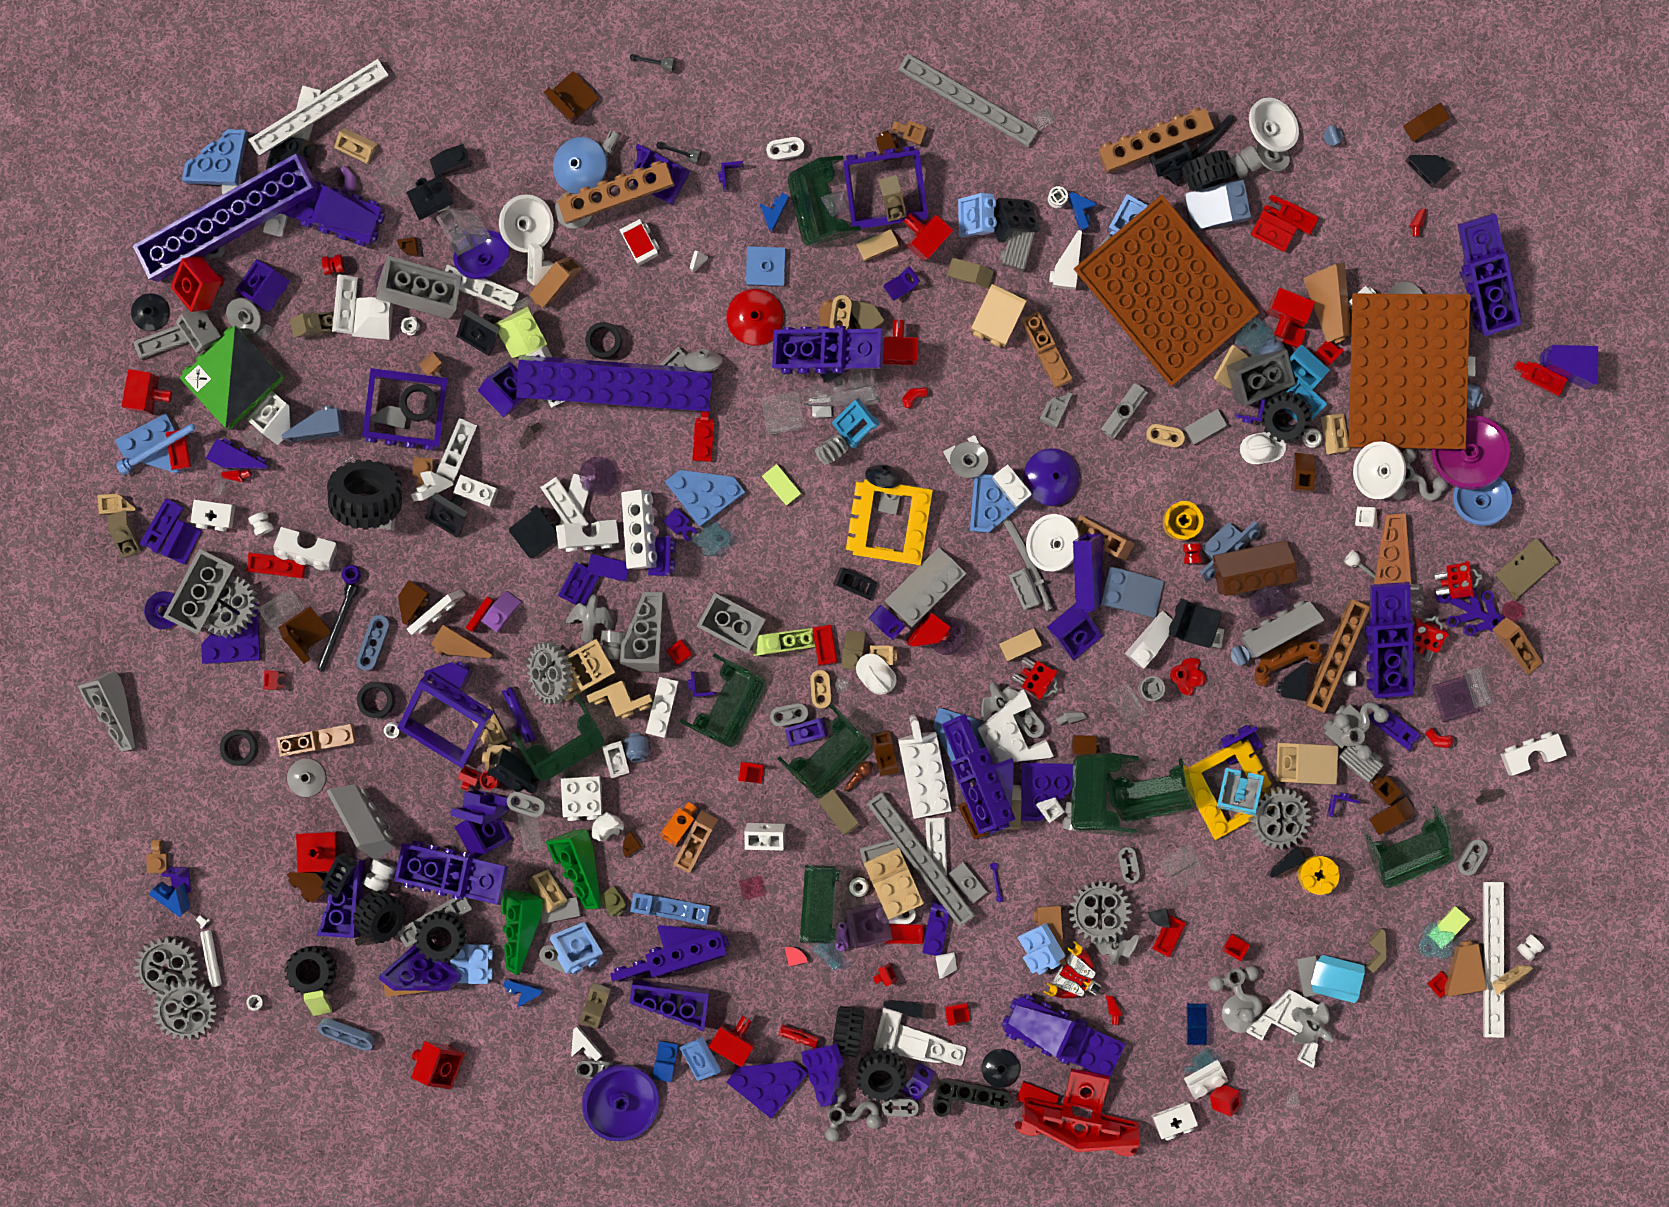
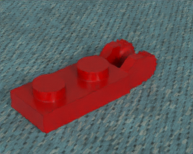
M1270 195L1269 200L1282 207L1278 211L1271 206L1265 205L1264 210L1297 226V229L1307 235L1311 234L1319 217L1287 200L1284 201L1275 195Z

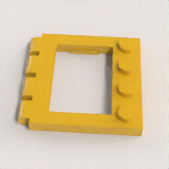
M864 479V482L856 481L854 495L862 497L861 499H853L851 514L859 516L858 518H850L848 533L856 534V536L847 537L846 550L853 551V555L921 565L933 489L903 484L894 488H881L871 484L867 479ZM874 491L899 496H912L903 552L894 551V549L866 546Z
M1248 739L1242 742L1238 740L1179 772L1214 840L1249 822L1248 818L1253 817V815L1237 813L1233 818L1226 820L1221 809L1217 807V802L1202 772L1235 754L1247 778L1248 773L1264 776L1260 798L1264 797L1263 791L1266 794H1270L1269 789L1267 790L1266 788L1270 787L1272 783L1265 771L1258 773V771L1263 769V766L1257 755L1254 754L1249 757L1254 752V749ZM1274 806L1268 807L1267 811L1274 808Z

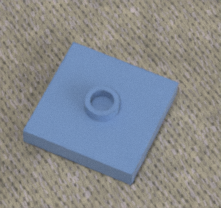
M747 246L746 285L784 287L785 248Z
M703 1037L680 1047L697 1081L713 1076L721 1071Z

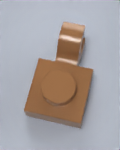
M894 121L891 131L904 134L902 140L920 146L926 126L912 121H908L907 125Z
M414 457L412 476L418 477L416 488L425 485L420 474L421 472H433V458Z
M162 840L151 841L152 853L147 854V873H163L168 869V853H162Z

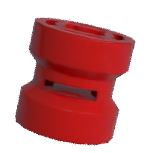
M336 254L334 257L322 256V267L325 276L331 275L333 272L338 274L345 272L342 254Z
M1201 543L1182 545L1185 552L1184 564L1203 563L1202 556L1200 555L1202 550Z
M488 771L483 772L480 776V784L486 790L503 785L499 780L496 779L495 781V778L489 775Z

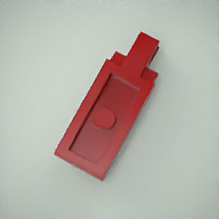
M1518 361L1513 367L1514 370L1522 373L1520 377L1525 381L1557 397L1560 396L1568 380L1535 362L1528 361L1525 364Z
M701 411V418H696L692 461L712 462L714 424L713 419H709V411Z

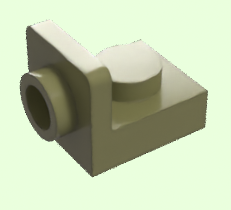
M615 886L600 895V901L608 910L610 916L615 914L617 917L626 910L624 906L627 903Z

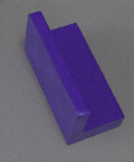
M177 519L160 554L185 564L201 534V530Z

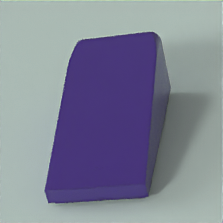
M590 554L586 573L626 582L629 569H627L626 562Z
M824 717L785 728L790 747L829 735Z

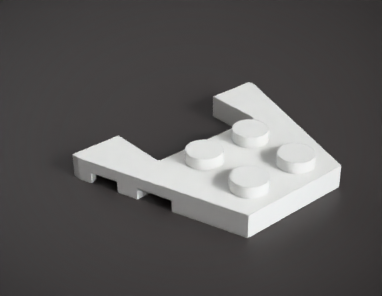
M1024 689L1013 700L1007 702L1004 708L995 713L978 728L984 744L992 756L993 764H998L1013 758L1014 762L1054 757L1046 739L1027 747L1014 719V714L1031 707Z
M1288 989L1247 1028L1246 1032L1263 1040L1268 1028L1273 1023L1296 1036V1034L1302 1031L1303 1025L1300 1021L1292 1018L1293 1009L1300 1007L1306 1014L1313 1015L1318 1010L1317 1006L1319 1005ZM1318 1035L1315 1036L1313 1043L1304 1044L1297 1057V1060L1312 1068L1315 1066Z

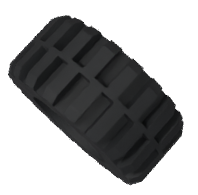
M356 460L353 463H345V466L341 465L330 475L327 482L329 511L338 522L341 521L343 525L347 527L349 525L353 529L363 528V530H368L372 527L375 529L379 528L380 525L384 526L390 520L392 521L401 510V479L390 466H384L379 461ZM369 493V494H373V495L360 496V495H357V494Z

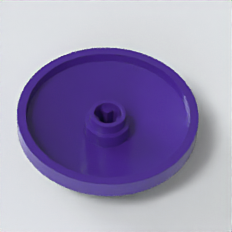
M614 1065L603 1069L590 1080L582 1097V1113L589 1128L599 1137L609 1141H626L642 1134L654 1121L659 1107V1095L654 1082L643 1070L631 1065Z

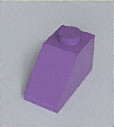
M505 591L491 606L481 621L499 633L521 601Z

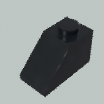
M464 144L445 149L429 159L435 177L472 166Z
M1410 155L1405 160L1431 188L1451 169L1449 162L1444 157L1440 158L1438 155Z
M1309 662L1302 663L1282 677L1281 682H1277L1276 693H1279L1278 697L1304 701L1310 666Z

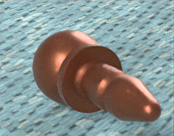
M862 761L858 764L857 770L853 771L855 775L847 782L844 788L845 791L852 789L860 778L864 780V776L871 774L872 765L868 761Z

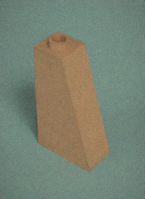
M1338 263L1303 278L1311 300L1315 301L1314 309L1326 341H1334L1335 344L1345 341V336L1351 334L1345 264Z

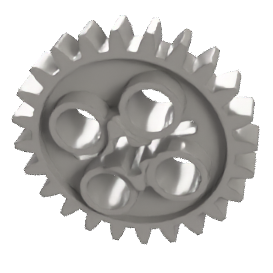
M230 576L218 598L238 610L240 615H237L216 601L203 626L212 634L219 637L222 635L227 638L228 634L234 637L235 631L241 634L242 627L247 630L246 623H253L250 618L251 616H256L253 610L259 608L254 605V603L259 601L255 597L257 592L253 590L254 587L238 576L237 578Z
M556 642L538 643V646H534V651H530L532 657H528L530 664L527 667L530 669V672H527V675L531 676L528 681L533 684L531 690L535 689V696L539 695V700H544L545 704L561 703L562 700L567 699L566 695H570L568 689H572L570 681H573V678L570 677V674L573 671L569 669L572 663L567 662L569 656H564L565 650H561V645H556Z
M1277 787L1276 792L1270 788V794H1266L1263 791L1264 797L1259 799L1256 816L1248 818L1253 823L1249 826L1254 830L1252 834L1255 837L1258 836L1257 840L1260 843L1263 841L1266 847L1270 844V847L1275 849L1276 845L1282 849L1283 844L1290 848L1291 841L1297 844L1296 838L1303 839L1301 833L1308 832L1304 828L1305 826H1310L1306 819L1311 818V815L1306 813L1310 811V808L1305 806L1307 801L1301 800L1302 795H1296L1297 792L1295 790L1289 791L1287 787L1284 788L1283 792L1280 787ZM1292 804V809L1286 812V807ZM1274 806L1273 811L1267 813L1268 807ZM1289 823H1293L1292 828L1286 830V826ZM1274 824L1273 830L1267 832L1268 826Z
M1102 881L1099 882L1098 886H1095L1094 882H1092V888L1084 885L1086 891L1078 890L1080 896H1073L1076 903H1070V906L1074 908V910L1069 911V914L1074 915V917L1070 918V921L1076 922L1073 928H1080L1077 934L1082 935L1084 933V940L1091 937V943H1094L1096 939H1098L1099 944H1102L1103 939H1106V942L1109 943L1110 937L1116 941L1117 933L1123 936L1122 928L1128 930L1125 922H1131V919L1127 917L1132 915V911L1127 910L1131 907V903H1125L1128 900V896L1121 897L1124 893L1123 890L1116 892L1117 885L1111 889L1110 882H1107L1106 886H1103ZM1099 896L1103 897L1102 909L1105 912L1102 913V929H1099V916L1096 913L1099 912ZM1108 899L1116 901L1113 907L1105 906V902ZM1087 900H1096L1095 906H1086ZM1094 918L1096 923L1093 926H1087L1086 920ZM1108 918L1115 919V924L1109 927L1105 925V921Z
M169 936L165 938V941L158 937L157 943L152 939L150 941L151 947L145 944L143 946L145 951L140 950L138 952L142 957L135 959L140 964L134 966V969L139 970L135 976L141 977L137 983L145 984L142 990L149 988L148 995L155 992V997H159L158 992L159 990L164 991V985L171 987V983L168 980L170 975L177 978L176 985L179 979L186 983L187 978L190 980V984H193V980L190 978L197 977V974L193 973V971H197L199 967L193 966L198 959H192L195 952H188L190 945L184 948V941L178 944L177 937L170 941ZM155 952H162L164 960H158ZM180 957L183 960V965H176L174 958ZM165 964H168L169 970L167 972L164 971L165 968L162 967ZM150 970H156L159 977L152 978L149 974ZM175 970H181V971H183V973L180 974L179 972H177V971H175Z
M188 978L186 983L179 979L177 985L173 981H171V987L164 985V991L159 990V997H155L154 1002L156 1004H153V1010H155L153 1017H158L155 1024H161L159 1030L161 1031L166 1028V1036L173 1033V1039L180 1035L181 1040H183L184 1036L191 1040L193 1034L199 1038V1031L205 1034L206 1028H211V1022L215 1021V1016L213 1015L217 1014V1009H214L217 1002H212L215 996L209 995L210 989L203 990L204 984L198 987L197 980L190 984ZM192 995L194 999L188 1000L185 996ZM175 1003L176 1007L171 1008L167 1004ZM199 1011L203 1015L195 1016L193 1013ZM182 1019L185 1023L178 1024L175 1020Z

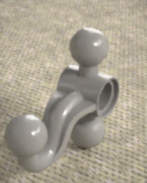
M1411 448L1404 449L1402 455L1406 463L1407 478L1404 479L1401 488L1392 497L1396 500L1405 498V482L1412 480L1418 482L1420 494L1424 499L1428 501L1437 500L1441 496L1442 491L1446 490L1448 483L1441 477L1435 478L1433 481L1435 491L1429 493L1425 479L1421 475L1416 474L1410 466V463L1416 458L1415 451Z
M1367 702L1361 707L1362 725L1359 728H1351L1349 717L1345 714H1338L1334 719L1335 726L1344 730L1341 735L1342 743L1347 747L1355 746L1357 757L1363 761L1368 760L1372 755L1371 749L1362 744L1365 739L1364 733L1370 726L1368 711H1374L1373 717L1379 723H1384L1389 718L1388 711L1380 708L1374 702ZM1351 733L1354 734L1355 741L1351 739Z
M1248 966L1244 972L1235 968L1225 973L1223 978L1214 976L1209 980L1211 990L1220 991L1225 985L1227 988L1233 989L1238 999L1254 1004L1253 1010L1243 1008L1240 1011L1239 1019L1242 1022H1252L1254 1017L1258 1016L1262 1010L1260 999L1251 994H1244L1241 988V984H1243L1245 979L1254 981L1258 978L1259 971L1256 967ZM1231 974L1236 976V983L1231 980Z
M842 1088L836 1089L837 1102L827 1110V1118L831 1122L830 1127L825 1131V1137L828 1141L835 1142L839 1139V1124L843 1123L844 1120H857L867 1108L871 1110V1114L866 1119L867 1126L871 1129H876L881 1125L879 1109L874 1102L864 1101L858 1105L854 1113H845L841 1105L846 1100L847 1093ZM835 1110L841 1112V1116L837 1120L831 1118V1114Z

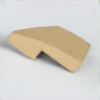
M118 494L97 495L99 515L113 514L124 510L127 512L135 511V507Z

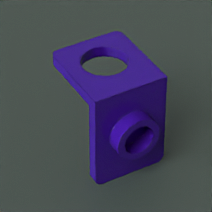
M743 161L721 163L722 171H718L719 183H723L724 191H727L725 169L744 167Z
M909 266L899 276L885 283L883 287L891 299L895 301L910 292L920 282V279ZM907 273L912 276L913 283L909 281Z
M1263 398L1259 402L1257 416L1234 413V416L1242 418V422L1253 423L1254 420L1262 421L1261 415L1265 399Z
M879 605L869 617V620L892 640L905 627L902 622L896 619L882 605ZM896 626H898L897 630H896L895 632L891 633L892 630H893Z
M691 671L688 687L689 691L693 690V697L716 695V692L697 694L694 671Z
M1341 792L1340 796L1331 794L1327 816H1333L1336 799L1359 804V801L1351 799L1352 795Z
M170 867L162 873V877H171L173 891L184 883L186 893L191 892L189 867Z
M919 1062L902 1092L919 1101L929 1087L935 1071ZM919 1070L927 1072L928 1077H922L919 1074Z

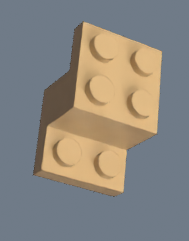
M597 639L566 655L569 656L567 662L572 663L569 669L573 671L570 674V677L573 678V681H570L572 689H568L570 695H566V701L616 673Z
M625 681L617 682L586 696L589 703H594L595 705L606 702V697H608L616 717L621 716L622 719L634 715L633 711L636 709L643 711L652 707L650 703L654 701L650 694L633 701Z
M899 847L864 862L888 920L924 904Z

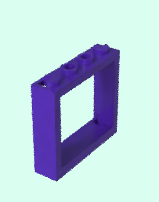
M906 146L901 151H896L895 148L884 150V153L881 154L871 151L866 152L865 156L860 157L857 154L846 155V159H842L853 230L902 223L907 218L904 217L889 222L886 215L857 219L849 165L913 156L920 210L907 211L906 216L912 213L918 220L928 219L920 151L918 148Z
M370 368L362 438L366 439V442L377 443V440L385 441L386 445L396 446L397 443H403L404 447L416 448V445L424 446V450L435 451V448H439L448 378ZM375 378L441 387L434 440L369 432Z
M428 671L420 680L397 728L455 765L463 768L470 760L494 711ZM423 690L478 724L465 751L410 718Z

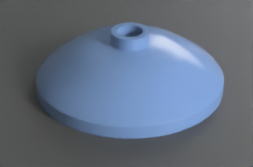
M576 137L566 141L558 149L553 160V173L557 183L564 190L573 194L579 193V190L589 186L590 189L597 187V183L604 180L608 168L607 156L603 148L596 141L586 137ZM577 160L578 164L574 167L573 163Z
M1501 477L1487 487L1474 490L1455 487L1453 493V504L1457 513L1465 521L1478 526H1488L1502 520L1507 515L1512 503L1510 488ZM1482 501L1484 505H1479L1477 502Z

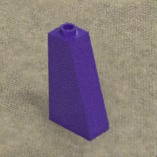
M1085 533L1073 541L1076 609H1083V612H1094L1096 608L1101 606L1103 534Z

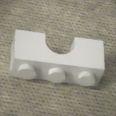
M616 520L591 523L592 532L589 537L583 533L581 523L556 526L558 548L566 549V552L578 551L577 548L583 547L584 551L594 550L595 546H601V549L612 548V544L619 543Z
M283 527L280 528L273 546L274 554L278 558L283 560L291 559L300 565L308 564L318 570L325 569L330 571L337 553V544L335 542L318 538L313 547L302 548L299 546L301 540L300 532Z
M659 677L646 730L647 734L666 738L670 715L679 685L678 681Z
M1550 731L1540 735L1541 739L1536 741L1531 738L1523 741V745L1516 748V745L1505 748V752L1500 755L1508 775L1513 776L1531 769L1528 757L1533 751H1538L1542 755L1544 762H1550L1566 756L1559 734H1552Z

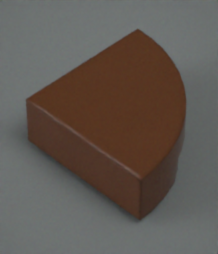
M416 237L397 239V243L403 252L410 256H419Z
M632 831L626 835L623 841V854L625 858L642 847Z

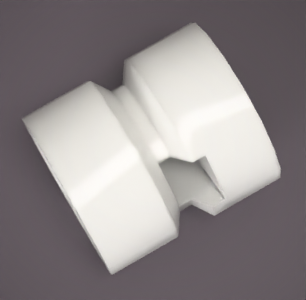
M373 860L370 866L371 872L366 874L362 884L375 891H386L389 886L388 880L393 878L396 868L381 860Z

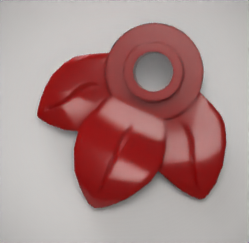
M1187 658L1181 665L1174 666L1170 671L1171 680L1178 685L1179 691L1184 695L1192 696L1193 687L1201 686L1206 682L1204 673L1197 670L1200 664V660L1197 658ZM1179 671L1182 672V677H1181V678L1178 677V672H1179Z

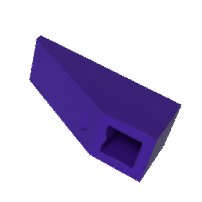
M216 438L205 458L224 469H270L266 465V460L259 456L256 459L249 456L250 451L242 447L239 450L232 447L234 443L225 438L222 441Z

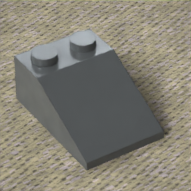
M1286 349L1244 358L1226 366L1234 398L1244 406L1295 385Z

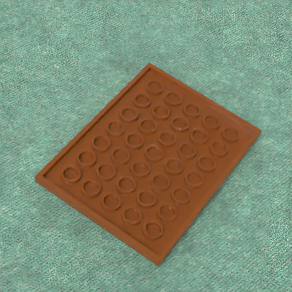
M1162 194L1073 268L1170 387L1259 313Z
M1352 293L1348 447H1365L1373 442H1387L1397 448L1466 449L1470 294Z

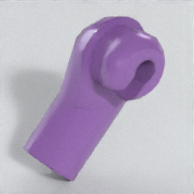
M344 165L338 171L345 178L342 190L345 194H351L356 189L357 179Z
M840 922L837 925L836 949L840 952H843L849 946L846 933L847 924L844 922Z

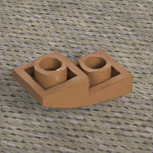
M431 352L418 365L428 376L430 373L435 375L441 369L439 365L442 362Z

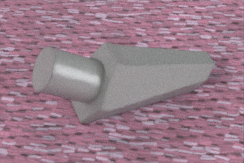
M1062 711L1063 715L1056 718L1058 725L1067 721L1070 724L1087 717L1083 712Z

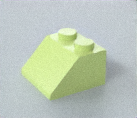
M528 307L494 324L500 328L499 335L512 358L529 354L547 345Z

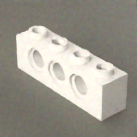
M634 490L621 492L627 569L638 570L656 567V536L653 527L654 515L652 513L653 497L651 491Z

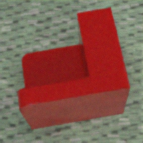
M1325 341L1314 354L1329 366L1344 349L1342 347L1338 349L1332 342Z
M741 762L738 781L760 784L762 782L764 765Z
M1230 934L1221 951L1242 961L1250 944Z
M967 1002L944 1005L948 1026L970 1021Z
M1222 1085L1217 1087L1210 1094L1212 1109L1232 1117L1242 1106L1240 1091L1229 1086Z

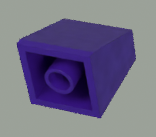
M1551 345L1541 352L1540 364L1567 378V381L1584 389L1598 385V346Z

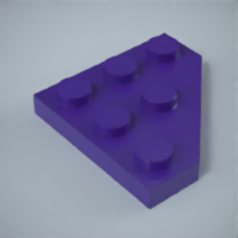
M235 608L231 610L237 615H240V612ZM258 609L253 610L256 616H251L250 618L253 623L247 622L248 629L246 630L242 627L241 634L235 631L234 637L228 634L227 638L222 635L219 637L211 633L201 644L202 664L261 660Z
M1021 763V821H1041L1044 815L1036 806L1037 803L1056 798L1060 802L1079 784V764Z
M416 944L379 976V980L393 991H449L462 977L459 972L446 962L440 963V960L432 962L433 959L431 958L427 960L424 953L420 954V948H417Z
M837 1043L802 1051V1061L807 1068L809 1080L814 1087L816 1099L820 1106L836 1103L838 1096L835 1093L836 1089L840 1086L841 1079L839 1069L843 1067V1059Z
M794 1061L739 1066L726 1083L772 1119L807 1075V1072Z

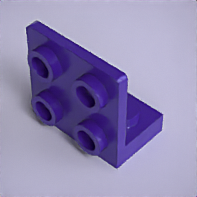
M670 535L656 537V567L648 568V576H671V573L675 572V560L672 559V553L676 552V541L672 540Z
M1251 725L1239 728L1236 735L1228 734L1220 739L1221 743L1218 744L1219 748L1222 749L1238 740L1242 742L1248 739L1254 751L1263 747L1255 732L1258 730L1257 726ZM1235 754L1226 759L1228 765L1238 760Z

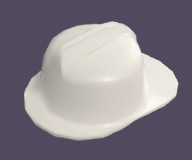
M1270 432L1257 433L1247 436L1242 441L1240 453L1242 458L1250 464L1269 463L1279 460L1284 455L1286 444L1284 440L1278 442L1276 437L1270 438Z
M866 654L858 660L856 673L870 691L881 695L890 692L895 687L896 675L880 656Z

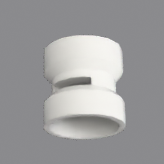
M1060 186L1052 188L1048 195L1049 205L1053 208L1063 207L1068 198L1067 191Z
M266 511L248 518L250 524L255 528L254 533L256 536H261L274 529L272 524L268 522Z
M1530 934L1526 938V942L1520 944L1517 949L1531 962L1535 958V954L1541 952L1544 946Z

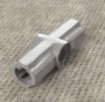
M1134 383L1100 430L1108 437L1114 439L1148 392ZM1120 407H1127L1129 414L1127 416L1121 415L1119 413Z

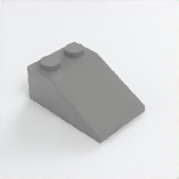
M714 592L696 627L748 653L766 619Z

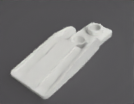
M900 1024L893 1053L897 1052L899 1056L935 1063H943L944 1061L961 1066L966 1047L949 1043L947 1040Z

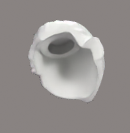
M606 812L593 823L592 836L598 841H606L612 834L619 835L620 830L624 828V823L617 816Z

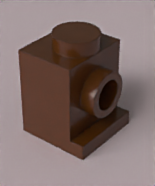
M888 130L879 133L878 137H876V144L880 154L884 153L886 149L895 148L896 150L899 147L896 137H892Z
M1379 775L1371 782L1373 786L1370 789L1384 805L1389 806L1403 793L1387 775L1383 777ZM1382 785H1385L1387 788L1384 793L1380 790Z

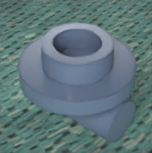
M1335 125L1327 127L1323 134V139L1329 146L1340 144L1343 138L1341 130L1335 127Z
M1236 646L1232 648L1231 659L1235 664L1242 666L1249 661L1250 653L1246 647Z

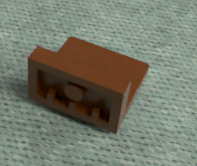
M574 71L565 77L554 89L548 87L544 91L545 97L571 124L599 99Z
M310 606L278 627L282 639L303 664L310 660L308 655L309 648L331 633L327 625Z

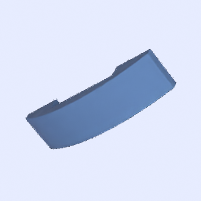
M634 893L630 912L706 925L710 906Z

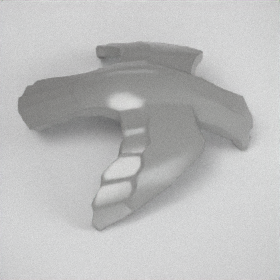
M595 594L589 598L586 606L578 603L566 619L568 624L573 623L575 620L583 621L581 639L586 643L593 640V628L596 623L604 624L605 628L609 630L615 629L608 610L605 607H597L598 598Z
M990 683L991 697H984L982 701V721H987L992 712H999L1004 708L1007 702L1013 700L1018 695V692L1009 687L1000 691L997 683Z
M1117 933L1116 941L1111 937L1109 943L1106 942V939H1103L1102 944H1099L1098 939L1094 943L1102 955L1110 954L1109 964L1115 966L1121 955L1128 958L1132 954L1138 943L1139 935H1135L1131 940L1126 941L1123 936Z
M1325 1002L1319 1003V1006H1317L1318 1010L1313 1015L1306 1014L1300 1007L1293 1009L1292 1018L1300 1021L1303 1025L1302 1031L1293 1037L1294 1043H1313L1316 1035L1326 1041H1334L1332 1034L1324 1028V1025L1330 1020Z

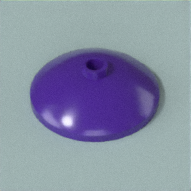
M491 230L478 231L470 234L458 244L453 257L454 265L458 272L467 278H486L497 273L505 265L510 249L500 233Z
M1054 448L1044 449L1035 453L1026 463L1023 474L1024 485L1031 492V497L1038 503L1047 506L1060 505L1068 501L1076 492L1079 484V471L1075 461L1064 451ZM1054 473L1058 475L1057 480L1053 478Z

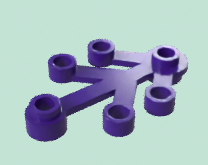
M1477 586L1474 587V597L1468 596L1471 605L1458 598L1451 599L1450 594H1447L1446 599H1443L1441 595L1435 594V598L1439 603L1449 602L1467 612L1458 616H1449L1446 619V624L1449 627H1455L1458 623L1475 618L1484 621L1474 626L1471 624L1466 625L1463 628V633L1466 636H1473L1476 632L1485 629L1493 632L1492 629L1496 627L1492 624L1493 619H1497L1498 624L1504 620L1503 616L1495 611L1492 601L1494 595L1491 591H1484L1481 594V600L1485 602L1488 614L1481 611L1475 592ZM1485 593L1490 595L1489 600L1484 598ZM1450 618L1455 619L1456 622L1454 625L1450 624ZM1467 627L1472 628L1473 631L1471 634L1467 633Z

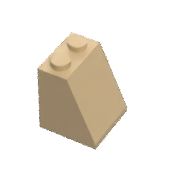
M992 284L971 327L972 335L982 340L985 337L991 340L990 344L998 348L1001 346L1005 347L1027 300Z
M1278 743L1276 781L1336 784L1338 777V746Z

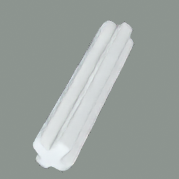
M211 930L202 931L200 935L210 986L218 987L222 983Z

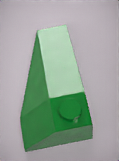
M572 830L545 841L555 864L560 863L565 870L563 873L565 879L569 878L575 885L573 891L584 908H600L601 902L594 850L587 830Z
M504 889L501 915L505 914L506 926H502L503 933L506 934L508 943L504 945L506 969L515 975H519L541 918L543 899L533 893Z

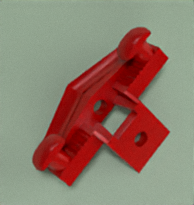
M1073 1068L1070 1071L1062 1105L1025 1098L1022 1107V1122L1015 1121L1014 1123L1016 1130L1024 1135L1037 1136L1042 1133L1075 1152L1112 1150L1121 1156H1133L1139 1147V1122L1101 1114L1109 1076ZM1087 1087L1091 1089V1092L1083 1094L1081 1089ZM1071 1106L1093 1110L1091 1118L1073 1115ZM1077 1124H1082L1085 1126V1129L1078 1131L1074 1127Z

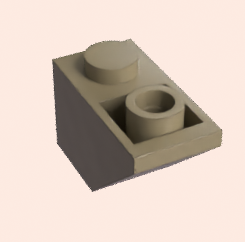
M897 175L878 179L888 222L907 217Z
M851 300L850 317L853 316L856 323H854L856 329H877L884 324L885 321L875 305Z
M334 311L302 313L289 319L293 338L310 337L332 332Z
M124 510L108 515V531L122 558L141 552L133 523L127 511Z

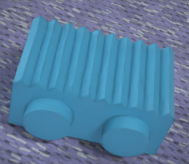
M1300 345L1289 357L1293 374L1304 385L1309 387V390H1312L1329 371L1303 345Z

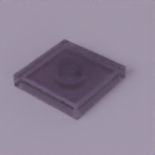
M1469 674L1431 685L1442 722L1480 711Z

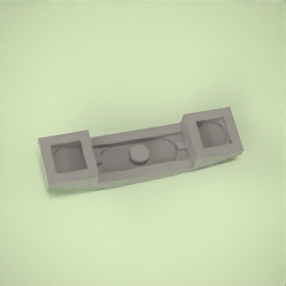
M464 897V900L452 898L404 926L401 931L397 932L404 946L407 948L417 942L415 940L416 930L428 914L431 915L435 911L438 913L444 910L445 913L452 912L454 917H460L472 910L467 898ZM441 927L432 928L430 934L440 929Z

